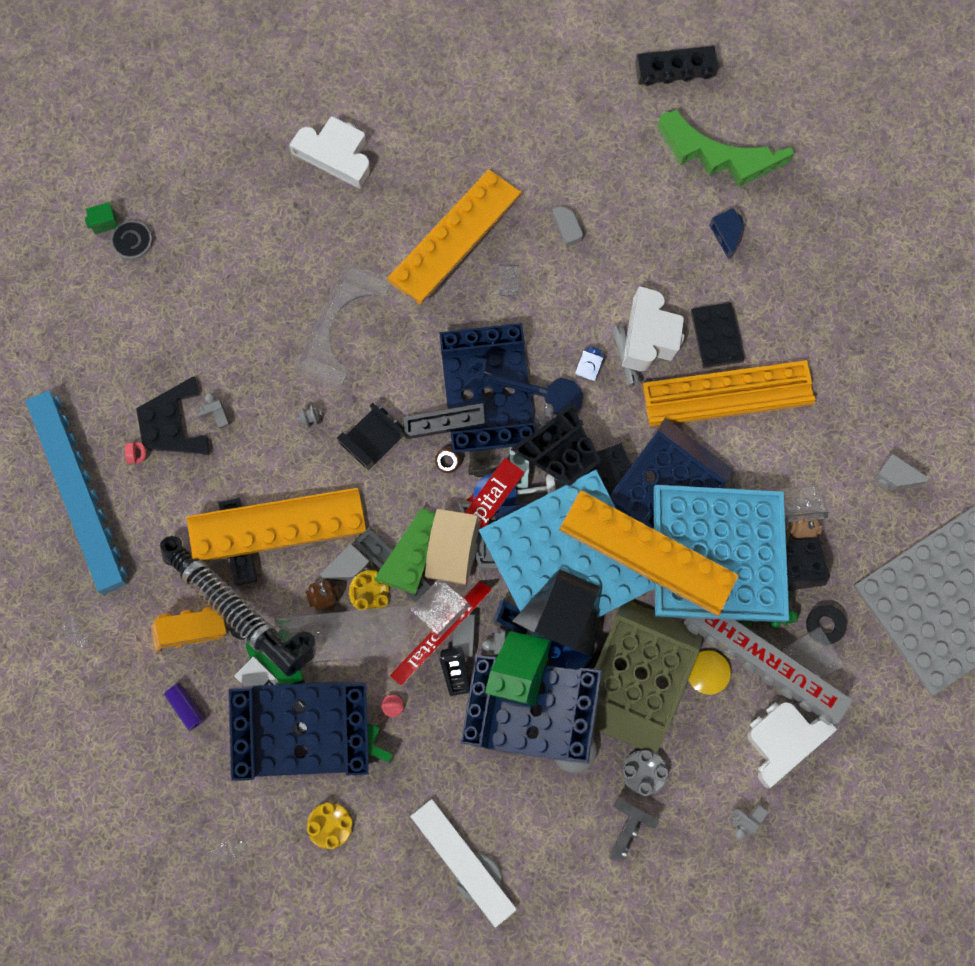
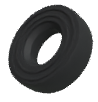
M830 605L816 607L809 613L806 620V629L809 636L817 643L823 645L834 644L841 640L847 628V622L843 613ZM821 617H829L833 620L834 630L831 633H824L819 629L818 621Z

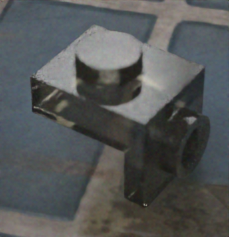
M491 449L470 452L469 475H474L475 477L490 475L492 467Z

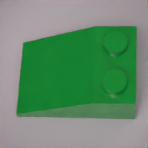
M509 631L490 671L485 693L494 697L535 706L551 640Z

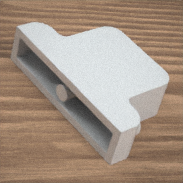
M775 702L767 708L766 712L768 714L761 719L759 716L749 724L751 729L747 735L748 740L766 761L758 768V778L766 788H771L837 730L832 723L827 725L816 718L809 724L790 703L778 705Z

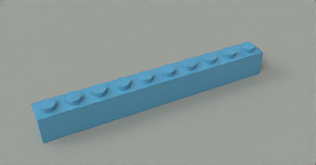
M46 391L25 400L97 591L104 595L128 585L126 582L128 573L124 566H120L118 561L121 558L120 552L111 543L113 534L109 527H105L103 520H106V516L102 508H98L96 501L99 500L98 495L89 486L91 477L88 471L82 468L81 464L84 463V459L80 451L76 452L74 447L77 441L73 433H69L67 426L70 425L69 420L65 414L61 413L60 408L63 405L58 395L54 396L50 391Z

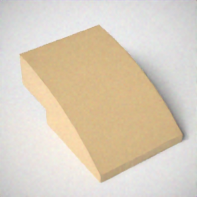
M442 509L436 510L428 545L426 578L467 585L478 547L476 540L481 520L477 515Z

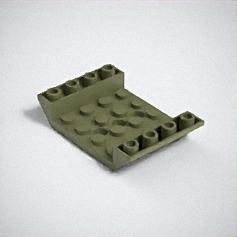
M629 601L619 606L613 625L594 670L603 671L594 729L641 750L657 753L692 671L703 636L693 634L686 628L687 625L669 617L655 616V611ZM616 659L625 660L627 664L625 670L619 671L615 668L614 662ZM639 667L647 671V677L644 680H640L635 676V670ZM663 676L667 679L668 686L665 689L657 687V677Z

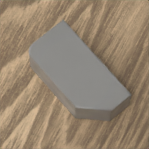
M562 206L552 209V216L565 247L580 243L583 233L574 212Z
M468 615L453 631L452 648L462 647L465 658L473 657L475 615Z

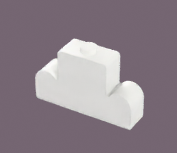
M335 117L329 118L319 135L310 127L301 128L289 145L293 155L361 189L370 174L369 160L365 155L360 154L366 145L364 132L356 129L353 124L344 123Z
M640 286L637 289L632 302L622 367L646 371L656 357L672 361L679 351L684 340V334H682L684 318L681 315L661 310L665 301L660 292Z

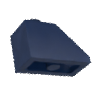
M734 208L713 217L709 225L728 259L733 257L743 228V219L740 214L736 213Z

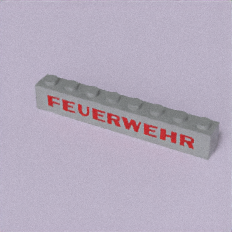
M686 618L683 622L687 625L686 628L696 635L700 634L706 638L705 641L709 645L722 649L725 656L741 662L744 669L760 675L763 682L779 688L782 695L789 699H795L800 703L799 706L808 712H814L819 716L818 719L827 725L839 723L853 701L736 620Z

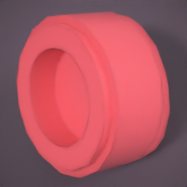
M127 443L125 445L127 463L137 464L145 460L146 449L142 443ZM137 448H139V449L141 450V456H140V458H138V449H137Z
M389 695L383 700L382 711L388 717H398L403 712L404 703L397 695Z

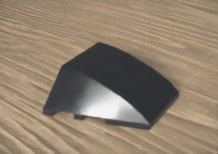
M573 402L530 437H526L511 449V451L569 487L601 462L591 439L587 437L582 427L584 424L582 420H579Z
M558 569L512 621L566 647L594 657L600 587Z

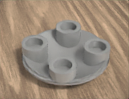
M636 751L624 763V781L630 790L639 795L648 796L655 794L663 788L667 781V765L663 758L653 751Z

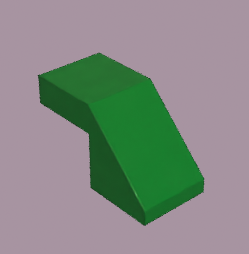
M367 722L368 753L390 763L394 755L374 746L381 729Z

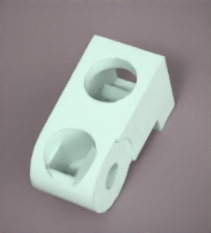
M510 448V462L525 472L515 485V488H528L529 461L511 451L512 448Z

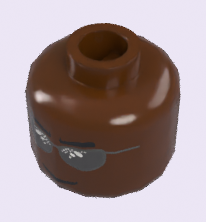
M329 580L312 583L309 585L308 590L305 591L309 606L314 607L317 611L333 607L336 603L335 598L339 597L336 584L331 585Z

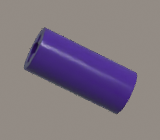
M181 683L174 685L164 693L165 698L188 731L195 729L205 721L204 716Z

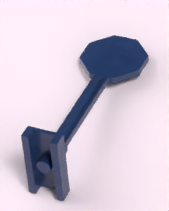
M482 358L476 359L467 368L466 372L471 374V378L464 384V389L472 390L480 382L485 384L492 383L544 397L548 407L555 415L572 402L576 407L575 412L581 409L583 393L575 381L559 378L548 385L547 388L491 374L490 371L485 370L486 360Z

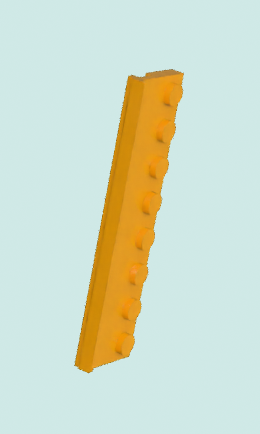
M488 169L387 277V282L406 296L412 297L418 305H422L522 195V191L517 190Z
M807 360L645 382L642 384L649 428L659 426L664 418L673 424L809 406L814 405L816 400L815 396H813L812 380Z
M359 488L186 516L192 558H198L203 561L363 534L366 531Z
M582 490L577 495L559 529L560 532L717 617L720 615L739 576Z

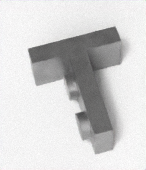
M619 798L613 807L627 814L628 818L608 856L617 862L620 858L624 860L630 848L627 846L630 837L634 839L639 831L638 821L652 829H656L659 820Z

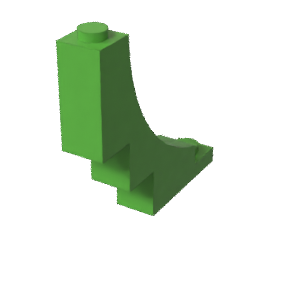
M677 109L662 114L657 125L680 165L698 157L709 176L727 168L739 187L791 162L794 155L791 147L785 150L779 149L772 154L768 146L740 148L715 142L691 127Z

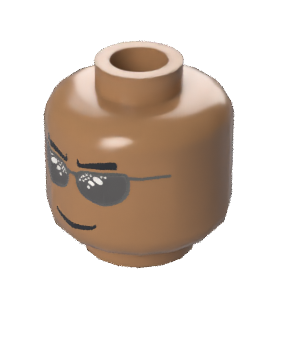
M797 513L794 517L790 518L788 533H791L794 540L820 537L822 525L819 524L817 516Z

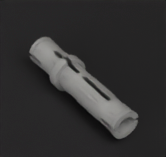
M619 325V331L618 327L615 326L612 328V333L621 362L623 363L627 335L624 325ZM621 364L628 387H633V383H635V386L640 385L641 381L637 370L622 367Z

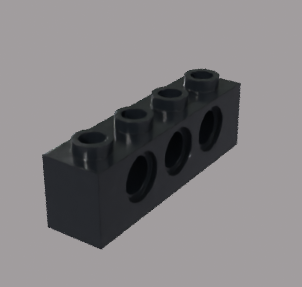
M715 46L637 54L635 61L638 85L644 84L645 86H651L658 82L670 84L676 80L689 82L694 78L711 79L713 76H716L719 67Z

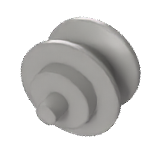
M312 405L308 411L301 408L302 412L297 421H302L303 425L306 424L307 428H309V423L312 422L318 425L317 421H319V416L322 415V412H317L316 408L313 409Z

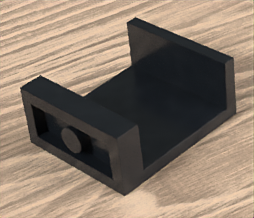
M374 403L370 405L371 411L346 435L342 432L337 437L338 443L368 471L404 436L403 426L396 419L392 421L387 416L388 412L381 405L377 407Z

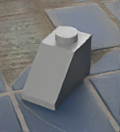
M894 454L886 459L874 477L878 481V486L885 490L890 489L891 491L919 487L929 479Z
M350 544L320 576L323 580L352 581L360 572L370 570L368 567L371 564Z

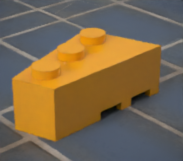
M212 606L202 608L200 612L185 610L176 616H171L170 613L158 615V618L154 619L151 627L155 653L162 652L161 648L175 646L176 649L184 644H198L224 638L226 635L224 619H222V615H218L217 611L212 609Z

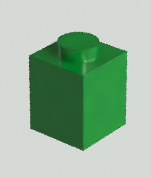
M110 202L86 208L87 217H84L87 228L92 229L95 234L116 229L118 226L115 211Z

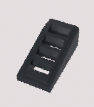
M462 647L441 650L439 660L449 695L455 696L469 693L470 681ZM458 665H459L458 668H452V669L449 668V667H452V666H458ZM459 674L462 675V676L452 677V678H451V676H453V675H459ZM454 683H464V685L453 686Z

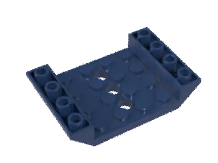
M522 323L439 332L448 409L484 403L487 413V426L450 432L453 454L514 447L526 437L536 432V424L533 418L530 393L515 390L513 395L507 396L503 393V386L481 382L472 390L463 388L464 384L471 378V374L466 372L467 368L478 358L486 360L485 370L490 371L491 374L529 383ZM490 388L494 391V395L491 398H485L482 395V391ZM468 390L473 393V398L471 400H464L461 394Z
M664 418L653 433V437L609 496L617 510L654 529L655 485L723 488L733 469L668 419ZM646 472H652L655 475L653 483L645 480Z
M476 655L460 744L534 757L589 764L603 671L545 666L541 683L546 684V690L543 694H538L536 705H541L543 711L540 716L535 717L533 714L535 706L494 697L485 693L490 671L496 661V657ZM533 727H537L539 730V735L535 739H531L529 735Z
M340 681L268 684L228 689L231 781L254 780L255 777L325 773H346V776L369 775L366 683ZM295 701H304L306 709L303 712L295 711L293 708ZM297 723L305 724L307 727L306 733L302 735L295 733L294 725ZM303 745L307 748V754L304 757H298L295 754L294 750L297 746Z

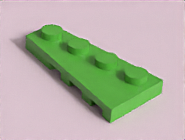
M420 509L375 576V582L416 594L427 560L428 545L436 513Z

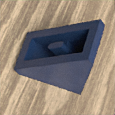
M500 600L493 625L524 635L527 632V628L512 621L520 613L519 608L504 600Z

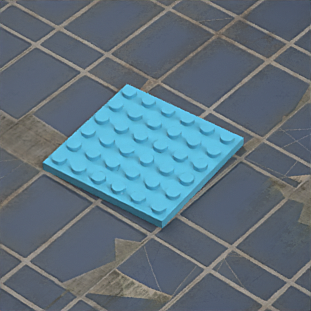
M596 470L577 479L570 487L565 485L479 529L520 612L558 569L600 587L597 618L655 588L653 581L559 531L580 490L615 508ZM530 630L533 637L551 640Z
M655 485L654 530L739 575L718 617L655 583V616L770 622L789 621L784 492Z

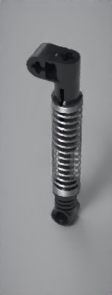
M168 536L161 541L160 549L164 563L173 566L180 573L183 582L190 585L189 587L194 589L195 593H199V597L203 598L204 602H208V606H212V609L217 611L218 615H222V619L226 620L227 624H231V628H236V633H240L241 637H245V641L250 642V646L254 650L262 652L286 676L294 675L315 657L316 641L313 634L306 631L299 632L285 643L277 635L275 628L269 622H266L263 617H260V614L251 608L250 604H247L240 595H237L236 591L228 586L218 574L214 573L213 569H210L203 560L193 559L192 554L182 545L180 538ZM217 604L219 606L218 609H215L214 605Z

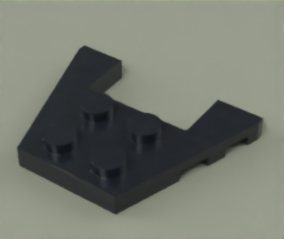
M195 376L136 408L141 440L146 450L210 455L206 435L190 439L184 438L178 400L199 396Z

